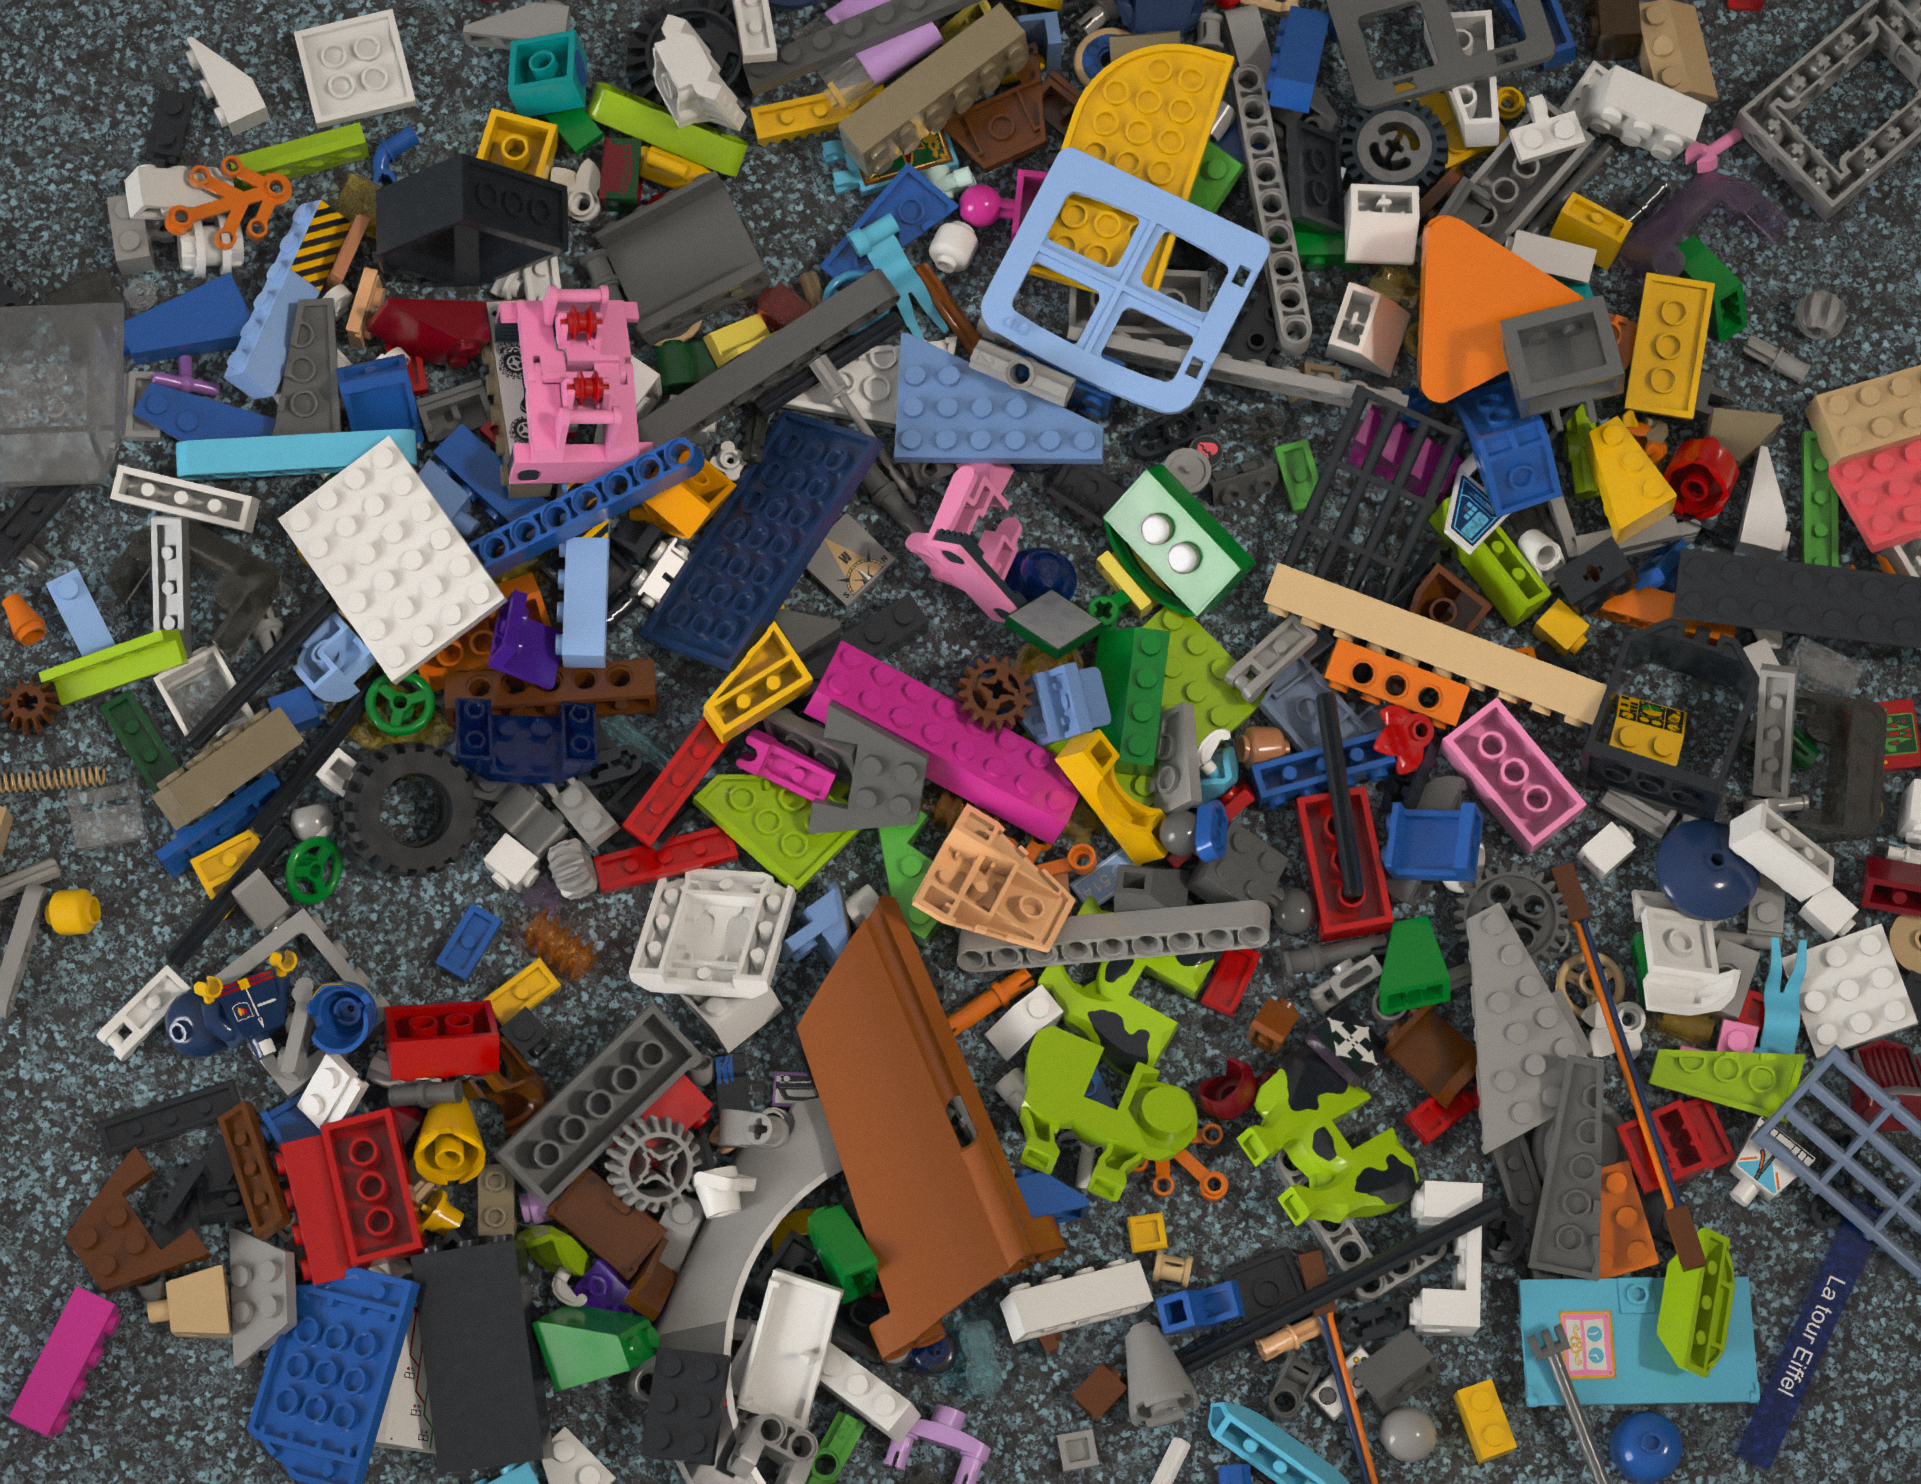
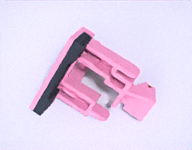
M957 463L955 473L952 476L929 533H912L906 539L905 546L911 553L917 554L931 569V575L935 580L965 591L992 621L1005 623L1007 615L1028 603L1019 591L1014 592L1004 582L1019 549L1016 543L1022 531V524L1017 518L1008 517L998 525L996 532L984 530L978 545L969 535L977 518L983 519L988 507L1008 510L1010 504L1002 496V492L1013 474L1014 468L1006 463Z

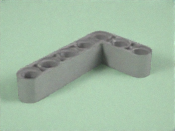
M1282 1148L1275 1161V1170L1285 1188L1288 1189L1294 1184L1304 1187L1309 1185V1178L1301 1170L1290 1171L1284 1166L1283 1158L1288 1155ZM1350 1219L1339 1223V1229L1334 1232L1325 1230L1321 1225V1220H1306L1339 1274L1373 1257ZM1447 1243L1438 1247L1437 1255L1427 1256L1424 1254L1408 1262L1407 1273L1400 1275L1391 1271L1375 1279L1378 1285L1376 1292L1367 1293L1359 1287L1351 1291V1293L1362 1303H1372L1436 1265L1444 1256ZM1344 1246L1354 1247L1358 1252L1359 1259L1355 1262L1345 1261L1340 1255V1249Z

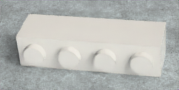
M118 465L110 499L180 517H189V519L251 534L253 533L260 500L252 496Z
M1119 1259L1105 1265L1106 1269L1095 1271L1094 1267H1087L1073 1273L1074 1277L1063 1279L1062 1275H1055L1041 1281L1042 1285L1031 1287L1030 1283H1023L1010 1288V1294L1000 1302V1306L1013 1344L1142 1311L1154 1300L1140 1260L1126 1263L1125 1259Z

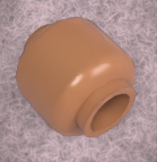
M1248 727L1243 735H1239L1237 739V760L1243 763V766L1250 771L1251 765L1290 755L1289 740L1284 739L1283 733L1277 727Z

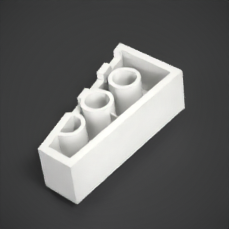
M1492 10L1450 12L1465 55L1470 56L1494 49ZM1424 19V39L1433 63L1436 65L1438 59ZM1496 76L1444 90L1465 148L1499 146V109Z

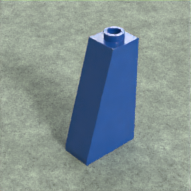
M229 272L117 324L122 336L116 338L124 356L132 355L136 365L179 358L182 355L192 356L237 348L241 339V330L246 322L249 321L251 313Z

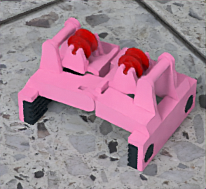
M549 285L543 300L499 303L494 322L496 342L520 343L524 386L526 388L525 401L529 443L513 444L508 463L509 484L588 483L653 449V442H639L634 372L633 364L630 362L632 356L629 342L633 340L639 321L637 302L609 300L608 285H600L599 289H557L556 285ZM554 337H556V339H557V349H565V351H566V360H565V357H564V350H557V351H556ZM602 424L604 444H565L569 425Z

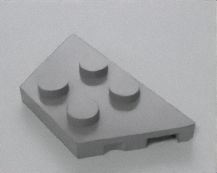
M231 1228L229 1229L233 1367L244 1368L251 1364L250 1358L260 1350L267 1351L276 1343L279 1336L287 1334L297 1325L295 1253L283 1247L274 1246L270 1241L258 1239L243 1229Z

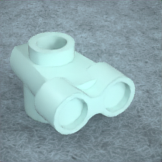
M938 165L923 172L924 177L953 201L954 195L961 194L970 186L977 184L969 166L950 173L948 165Z

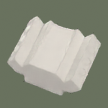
M668 14L661 28L666 38L654 43L653 56L655 68H653L655 85L678 128L710 121L740 131L747 116L737 105V97L720 77L719 72L721 68L710 55V49L686 19Z

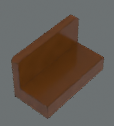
M664 1237L641 1263L640 1269L636 1273L623 1301L651 1321H654L661 1312L678 1275L659 1261L669 1241Z

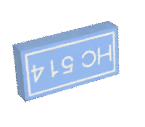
M1121 847L1100 862L1091 873L1082 875L1071 883L1069 888L1082 905L1090 895L1096 899L1099 907H1102L1115 897L1118 865L1135 864Z

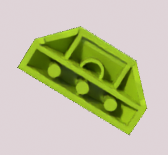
M1701 1228L1697 1235L1707 1264L1705 1267L1683 1272L1677 1254L1668 1263L1656 1334L1678 1368L1698 1377L1707 1378L1710 1370L1716 1366L1725 1352L1735 1290L1733 1261L1729 1253L1731 1248L1730 1238L1709 1228Z

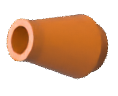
M13 593L2 601V606L6 611L16 641H20L24 646H29L39 642L46 635L45 620L19 593Z

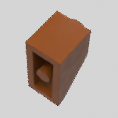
M1269 997L1252 1021L1245 1040L1276 1058L1299 1019L1300 1015L1294 1012L1296 1010L1295 1006L1282 998L1274 1000Z

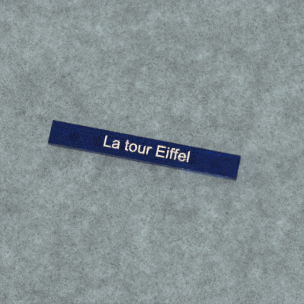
M1855 1197L1851 1201V1204L1872 1222L1883 1213V1211ZM1845 1216L1763 1391L1760 1402L1757 1404L1735 1452V1455L1767 1471L1773 1463L1874 1243L1872 1240L1868 1241L1863 1237L1864 1233Z

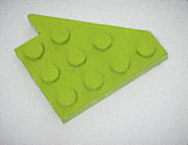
M717 774L693 798L692 802L786 887L788 885L794 887L796 895L862 830L808 834L813 801L761 775ZM836 780L827 800L848 804L844 798L850 793L851 787Z

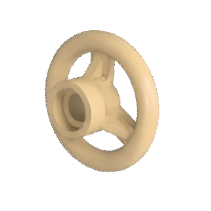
M1583 952L1569 957L1559 968L1555 980V990L1562 989L1575 1017L1582 1019L1581 1013L1584 1009L1578 1007L1570 1000L1566 991V982L1579 987L1582 994L1586 996L1587 1007L1598 1002L1595 989H1589L1585 983L1586 980H1592L1588 968L1581 975L1571 971L1578 964L1586 962ZM1598 953L1601 965L1605 967L1603 971L1607 983L1612 977L1614 979L1615 991L1612 998L1614 1004L1618 1005L1622 1003L1626 987L1623 973L1611 958Z

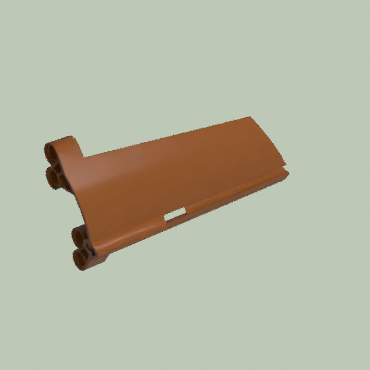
M883 893L878 899L871 915L866 921L865 919L862 921L836 960L796 1028L867 1244L879 1263L877 1274L890 1313L873 1322L869 1329L882 1360L891 1361L909 1353L913 1348L926 1347L946 1337V1332L942 1325L943 1317L1003 1274L1011 1275L1028 1268L1036 1261L1043 1262L1064 1253L1067 1247L1053 1215L1031 1217L895 897ZM956 1096H961L977 1133L972 1143L966 1147L960 1146L945 1110L949 1101Z

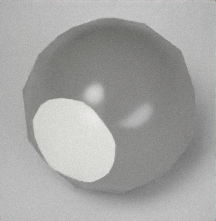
M323 802L300 807L293 810L290 827L294 835L301 841L313 836L328 838L334 828V815L331 809Z

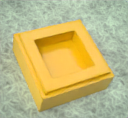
M1163 1212L1127 1217L1132 1254L1168 1249Z

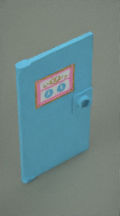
M1735 1277V1290L1725 1352L1716 1366L1710 1370L1707 1378L1698 1377L1678 1368L1656 1334L1665 1278L1598 1279V1281L1590 1279L1518 1280L1526 1406H1565L1547 1358L1536 1361L1527 1340L1528 1336L1534 1334L1538 1340L1539 1347L1545 1346L1540 1331L1548 1329L1553 1342L1558 1341L1554 1332V1326L1558 1324L1562 1325L1571 1347L1560 1353L1581 1406L1759 1403L1760 1390L1757 1378L1749 1277Z

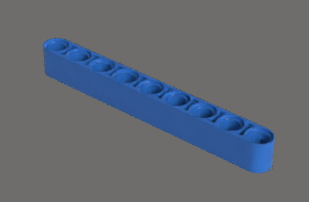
M682 437L674 438L478 538L468 545L493 579L695 476L704 466V454L688 439ZM689 450L690 456L688 460L679 464L681 454ZM659 466L657 476L653 479H648L650 470ZM628 482L627 490L623 494L617 495L619 486ZM593 498H597L596 506L592 510L587 511L588 502ZM566 513L565 522L561 526L556 527L558 517ZM535 529L536 533L534 538L531 541L526 542L525 538L527 533ZM505 544L503 554L495 558L497 548Z

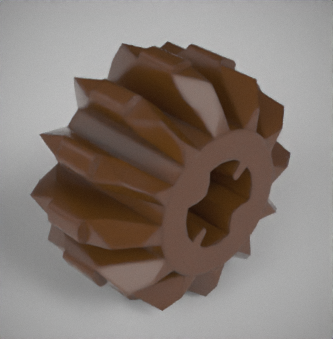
M35 676L29 679L28 685L24 683L22 678H18L16 681L19 687L16 690L6 686L5 691L10 698L0 699V705L6 709L1 713L4 721H10L9 727L13 732L22 728L23 735L29 736L32 728H35L39 735H43L44 729L42 725L46 723L49 726H54L55 721L50 715L59 714L61 711L59 705L54 704L58 701L59 695L56 691H50L51 685L49 682H42L39 685L38 679ZM33 701L35 709L27 711L25 704Z

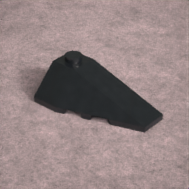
M791 1229L755 1279L747 1301L759 1309L762 1308L769 1278L776 1268L832 1285L812 1242ZM858 1298L843 1305L840 1303L830 1342L875 1362L880 1353L869 1326L882 1317L867 1300Z

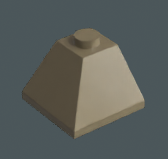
M1713 408L1703 428L1702 439L1707 436L1716 438L1720 445L1726 448L1734 457L1739 469L1757 454L1760 446L1766 447L1771 443L1783 421V414Z

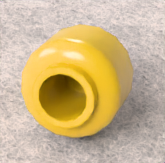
M87 889L56 891L51 897L50 903L45 907L46 922L52 925L57 934L62 936L90 933L95 924L99 923L101 916L98 899L92 896Z

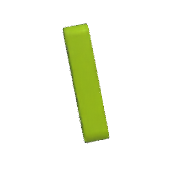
M603 82L596 83L586 112L591 119L635 138L643 139L647 143L729 176L736 177L738 175L749 145L743 139L702 122L678 128L668 108Z

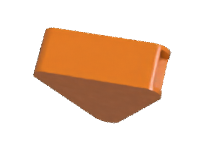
M1450 215L1434 217L1426 224L1422 233L1416 378L1419 390L1430 400L1445 403L1507 371L1500 343V321L1584 300V298L1464 221Z

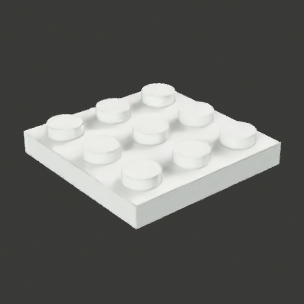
M393 9L294 32L317 129L417 105Z
M1882 924L1807 949L1806 971L1800 987L1799 1007L1817 1059L1823 1058L1835 1044L1842 1050H1846L1918 1025ZM1797 953L1782 958V966L1787 979L1792 974Z

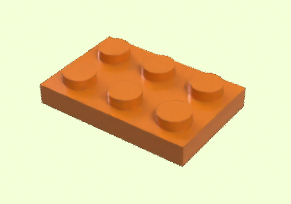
M1628 1159L1602 1166L1599 1279L1611 1278L1660 1264Z

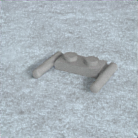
M1759 872L1756 893L1747 905L1746 933L1713 930L1715 944L1722 938L1746 948L1771 950V937H1779L1781 951L1786 892L1765 874Z

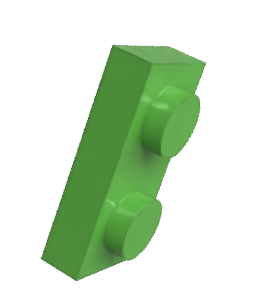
M1307 439L1277 446L1273 450L1292 515L1304 512L1319 479ZM1326 498L1324 499L1321 507L1326 506Z

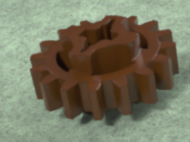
M994 655L989 656L986 664L981 658L976 659L974 668L967 666L963 672L966 678H960L957 683L958 687L964 689L956 695V700L965 702L959 710L960 713L970 712L972 716L968 723L973 724L977 720L981 721L982 731H985L989 724L993 725L995 733L1001 731L1003 724L1010 730L1016 725L1015 719L1022 722L1026 717L1024 710H1029L1033 702L1026 697L1034 692V688L1025 686L1030 676L1029 674L1019 675L1018 671L1021 667L1019 663L1013 667L1008 666L1009 657L1007 656L1003 658L1001 663L996 662ZM994 673L993 676L988 679L982 677L980 679H977L979 676L983 674ZM1009 680L1013 683L1015 689L1011 686ZM992 688L998 690V691H997V696L999 697L998 699H994V698L992 697V695H993V692L991 691ZM974 699H977V701H978V703L980 704L981 708L977 705V703L975 702ZM1002 708L1007 710L1012 708L1008 713L996 715V712Z

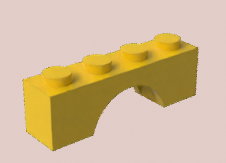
M1100 729L1072 737L1055 758L1057 764L1135 865L1164 858L1169 851L1166 850L1160 840V827L1166 815L1161 809L1148 807L1137 802L1121 788L1114 773V765L1120 757L1119 753Z

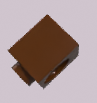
M1100 1363L1074 1391L1070 1400L1097 1424L1126 1393L1128 1387L1123 1384L1126 1378L1114 1366L1110 1365L1106 1368Z

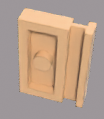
M364 267L345 329L348 332L347 337L352 347L364 349L366 340H371L374 335L366 331V323L374 315L376 307L380 308L383 304L386 289L382 288L380 276L377 275L378 270Z

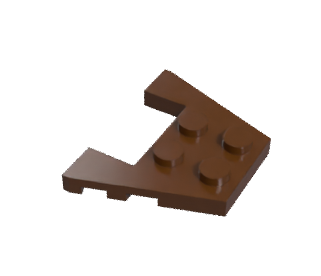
M1036 41L1027 45L1029 59L1025 67L1016 73L1021 83L1020 85L971 106L963 114L956 113L947 120L943 128L984 173H988L1047 146L1040 57Z
M134 1147L65 1236L101 1291L106 1295L150 1280L149 1277L166 1271L174 1272L182 1269L183 1265L197 1260L202 1262L212 1257V1254L193 1228H190L163 1249L155 1241L127 1199V1196L157 1175L137 1147Z

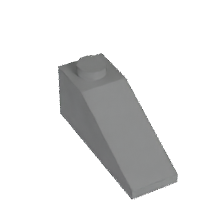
M548 0L545 3L534 2L466 24L463 28L465 44L510 50L511 41L570 31V8L554 0Z

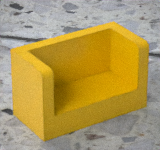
M1572 192L1560 211L1549 238L1597 249L1594 264L1608 271L1633 223Z

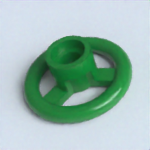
M414 672L404 678L403 681L413 683L420 691L408 695L403 692L396 693L387 685L391 680L386 673L376 678L368 688L365 697V710L372 724L380 731L393 736H407L423 729L432 718L435 710L433 690L423 677ZM378 693L387 699L386 713L391 720L390 724L384 721L376 710L375 701ZM397 702H403L406 704V706L401 709L396 708L394 705ZM425 702L421 716L413 723L401 726V724L407 723L412 719L414 705Z
M313 836L303 840L295 847L288 858L285 868V884L293 899L301 904L313 905L322 902L333 893L340 881L343 868L342 856L338 846L327 837ZM320 846L316 856L306 853L307 850ZM330 855L332 871L325 885L322 878L324 872L323 865ZM296 879L312 883L315 893L305 894L301 892L296 884Z

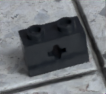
M1612 536L1552 572L1568 601L1580 617L1598 611L1603 606V603L1615 596L1629 592L1633 585L1640 581L1622 549Z

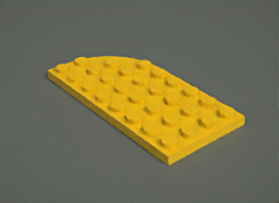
M1176 43L1147 46L1119 57L1103 68L1084 89L1074 109L1061 150L1069 147L1076 148L1189 202L1230 78L1235 57L1198 46ZM1074 194L1066 199L1048 234V238L1103 266L1114 267L1119 263L1139 224V219L1102 202ZM1172 233L1162 235L1141 277L1142 282L1146 286L1158 292L1177 236ZM1034 264L1028 272L1030 275L1098 294L1096 291L1040 264Z

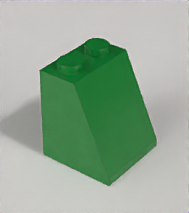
M564 1304L532 1323L556 1392L629 1371L656 1355L659 1347V1336L656 1329L652 1327L650 1319L640 1315L584 1305L570 1307Z

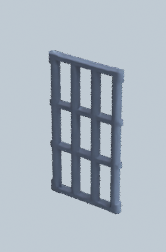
M1835 1044L1765 1123L1752 1134L1750 1139L1762 1150L1766 1148L1810 1186L1809 1190L1814 1195L1819 1194L1859 1228L1864 1233L1863 1237L1865 1239L1874 1241L1916 1278L1915 1282L1921 1286V1263L1882 1230L1887 1222L1897 1214L1921 1235V1216L1906 1204L1910 1197L1921 1187V1169L1876 1131L1891 1114L1921 1140V1121L1900 1104L1901 1100L1897 1096L1892 1097L1848 1059V1054ZM1831 1064L1883 1107L1869 1123L1817 1080ZM1807 1090L1858 1133L1845 1149H1842L1794 1107L1795 1103ZM1783 1117L1834 1160L1820 1176L1769 1133ZM1865 1141L1870 1143L1912 1180L1898 1196L1852 1157ZM1841 1168H1844L1888 1206L1874 1222L1828 1184Z

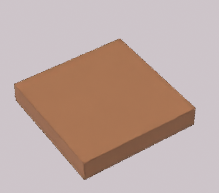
M361 214L356 215L324 282L323 291L328 292L343 281L370 218Z

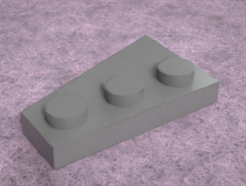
M1185 702L1160 713L1155 757L1159 759L1157 778L1151 779L1150 792L1155 793L1153 808L1161 809L1166 817L1173 812L1186 811L1202 803L1193 704Z

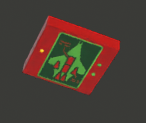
M1913 699L1843 706L1842 711L1852 775L1921 769V748Z

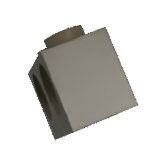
M487 1164L478 1175V1237L481 1243H491V1236L512 1234L513 1240H516L517 1180L502 1164Z

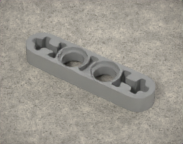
M28 884L24 891L0 967V1018L8 1019L13 1011L46 905L47 888Z

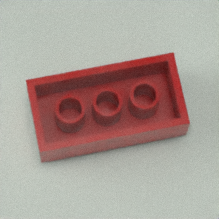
M1366 786L1349 789L1364 887L1363 895L1359 897L1349 898L1344 895L1330 793L1296 798L1293 807L1310 893L1315 899L1317 907L1316 922L1321 943L1390 931L1394 922Z
M389 1107L320 1125L351 1265L354 1268L366 1269L422 1254V1250L427 1244L397 1114Z

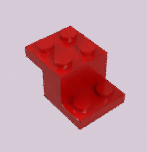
M1696 1097L1683 1103L1680 1099L1651 1112L1675 1186L1736 1160L1737 1156L1710 1101ZM1638 1118L1617 1126L1614 1130L1644 1194L1661 1188Z

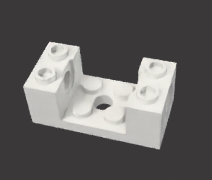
M1424 1181L1421 1188L1415 1191V1196H1412L1411 1218H1417V1228L1429 1229L1482 1202L1483 1183ZM1482 1225L1453 1240V1255L1459 1256V1264H1457V1269H1453L1452 1289L1422 1288L1420 1296L1413 1298V1303L1409 1304L1408 1322L1409 1325H1415L1414 1335L1472 1337L1480 1328Z

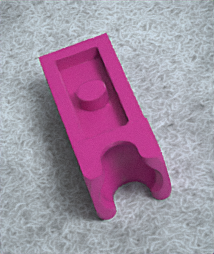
M752 730L748 734L746 743L755 748L757 755L749 752L744 753L736 761L738 767L756 776L761 775L811 801H814L815 798L828 799L839 774L838 771L778 742L777 738L760 730Z

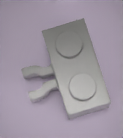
M126 195L108 197L107 205L115 259L121 275L156 270L152 242H175L174 235L169 231H159L160 227L165 225L164 220L130 219Z

